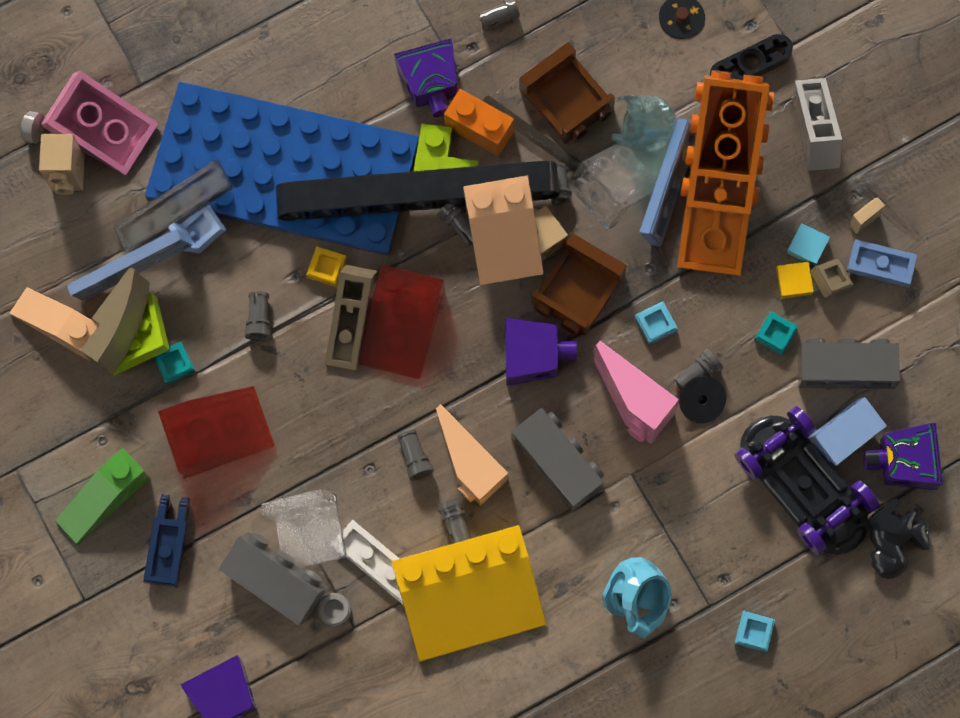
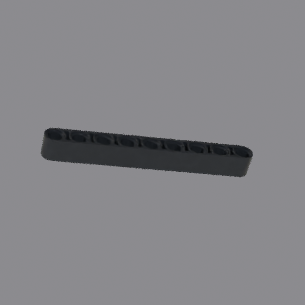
M532 161L283 182L275 187L277 218L283 221H298L441 209L445 204L449 203L456 204L455 207H466L464 186L527 175L532 201L548 200L560 195L557 164L554 161Z

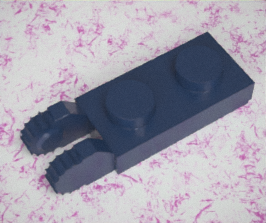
M162 494L159 501L157 518L154 517L143 582L145 584L177 588L188 528L187 519L190 498H181L178 505L177 520L167 519L171 505L170 495Z

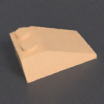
M528 175L464 186V197L480 286L543 275Z

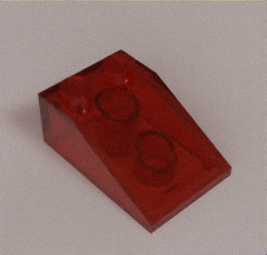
M381 265L371 302L358 362L359 365L421 379L445 292L443 279Z
M254 386L188 400L158 411L178 472L183 479L275 446Z

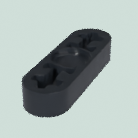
M783 34L772 35L716 62L712 66L709 76H711L713 70L732 72L734 63L736 64L737 71L731 73V79L743 80L744 75L761 76L786 64L791 57L793 44ZM775 44L778 48L784 47L782 55L774 52L768 56V63H766L765 55L772 52ZM752 56L759 61L760 66L755 70H748L743 66L742 60L745 57Z

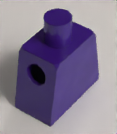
M505 318L506 385H516L557 377L558 361H577V341H557L556 325Z
M238 655L180 684L203 718H245L246 715L257 710L244 663Z

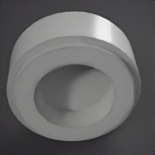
M29 111L24 115L20 128L23 141L37 144L41 140V134L44 132V128L40 126L44 120L42 113Z
M339 593L325 595L318 604V615L327 626H342L350 618L351 606L349 601Z

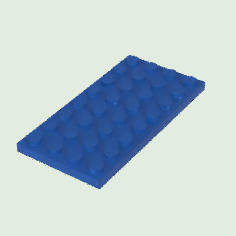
M179 81L145 197L150 201L197 211L203 204L210 205L218 217L389 256L400 212L283 221L277 218L275 187L280 183L291 181L411 172L417 153L419 136Z

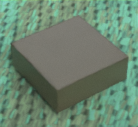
M839 258L815 266L810 271L825 299L845 292L854 286Z

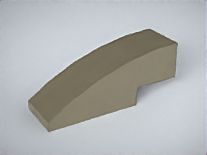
M132 267L127 270L92 317L100 325L81 349L83 353L112 374H114L135 339L148 299L150 282Z

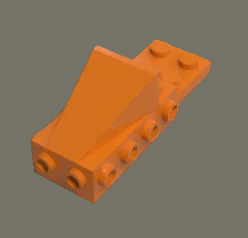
M713 70L711 76L704 75L703 83L697 82L694 101L700 102L699 115L692 114L690 133L696 135L694 146H688L685 165H690V177H683L681 196L686 197V207L677 267L740 276L751 207L758 205L760 187H755L756 174L762 175L765 156L760 155L761 143H767L769 124H765L764 121L766 111H772L774 92L769 91L770 86L768 83H763V77L744 75L743 80L731 79V73Z

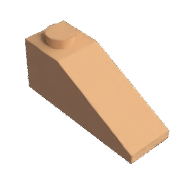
M27 287L11 310L10 315L86 360L91 361L92 358L83 353L81 349L100 324L76 310Z
M440 404L436 408V413L457 482L460 485L457 489L468 502L471 503L475 500L481 506L508 480V472Z

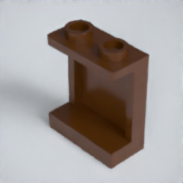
M569 42L519 78L520 91L565 144L572 139L575 141L581 139L589 131V126L597 120L600 123L605 121L614 112L615 97L612 93L607 95L576 59V50Z
M572 233L565 244V250L538 291L535 290L532 294L531 304L534 305L533 309L545 318L552 316L562 322L560 325L571 334L577 335V333L586 336L625 276L627 265Z

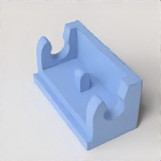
M864 397L856 399L808 438L829 463L832 462L835 466L887 425Z

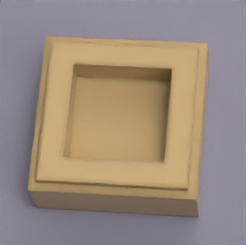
M878 197L871 200L853 215L849 227L858 234L881 215L885 207L883 202Z

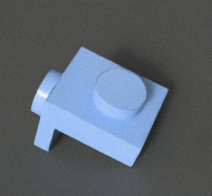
M205 204L182 224L172 223L168 227L170 231L176 229L190 236L193 246L183 251L199 254L226 231V228L211 206Z

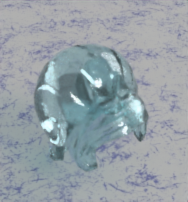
M625 95L618 98V101L627 102L628 105L623 118L622 132L620 134H612L614 142L640 152H653L662 149L669 143L675 130L676 115L666 100L655 95Z

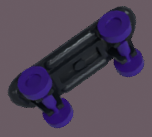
M795 406L787 412L789 419L770 415L752 422L742 435L740 450L734 454L735 459L745 473L754 480L757 478L799 527L797 532L800 538L813 553L819 555L824 551L828 554L839 555L855 549L864 540L868 530L867 511L871 513L879 507V502L873 492L859 480L852 486H848L809 440L808 437L816 432V428L806 413L799 407Z

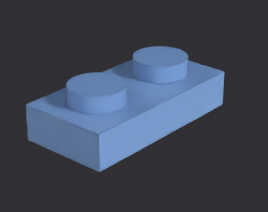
M855 239L846 272L909 288L917 254Z

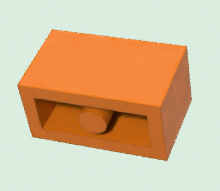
M459 89L444 113L445 127H452L454 133L499 157L514 133V118L462 89Z

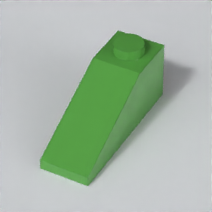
M121 448L96 471L55 521L78 545L143 486L150 477Z

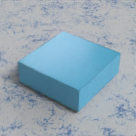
M801 223L788 248L787 254L803 262H809L810 265L815 267L830 237Z
M663 301L636 314L634 317L649 345L678 331V327Z
M742 611L734 644L766 653L775 619Z

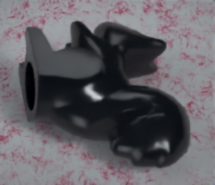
M896 498L893 500L889 499L868 518L870 540L876 548L871 553V565L876 574L886 579H894L906 570L908 560L902 548L905 542L910 540L921 550L930 549L928 542L929 522L924 518L912 522L916 514L915 510L908 511L903 516L900 515L896 510L899 505V501Z

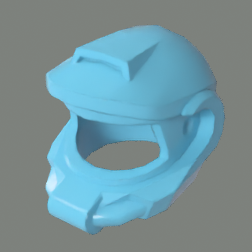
M631 557L621 561L613 570L602 595L603 607L613 615L626 617L628 631L640 638H646L664 622L671 602V586L660 569L650 560L643 557ZM641 608L649 610L648 614L643 617H639L638 612Z

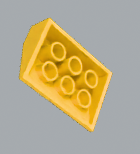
M519 525L392 561L396 582L419 662L546 626L529 556Z

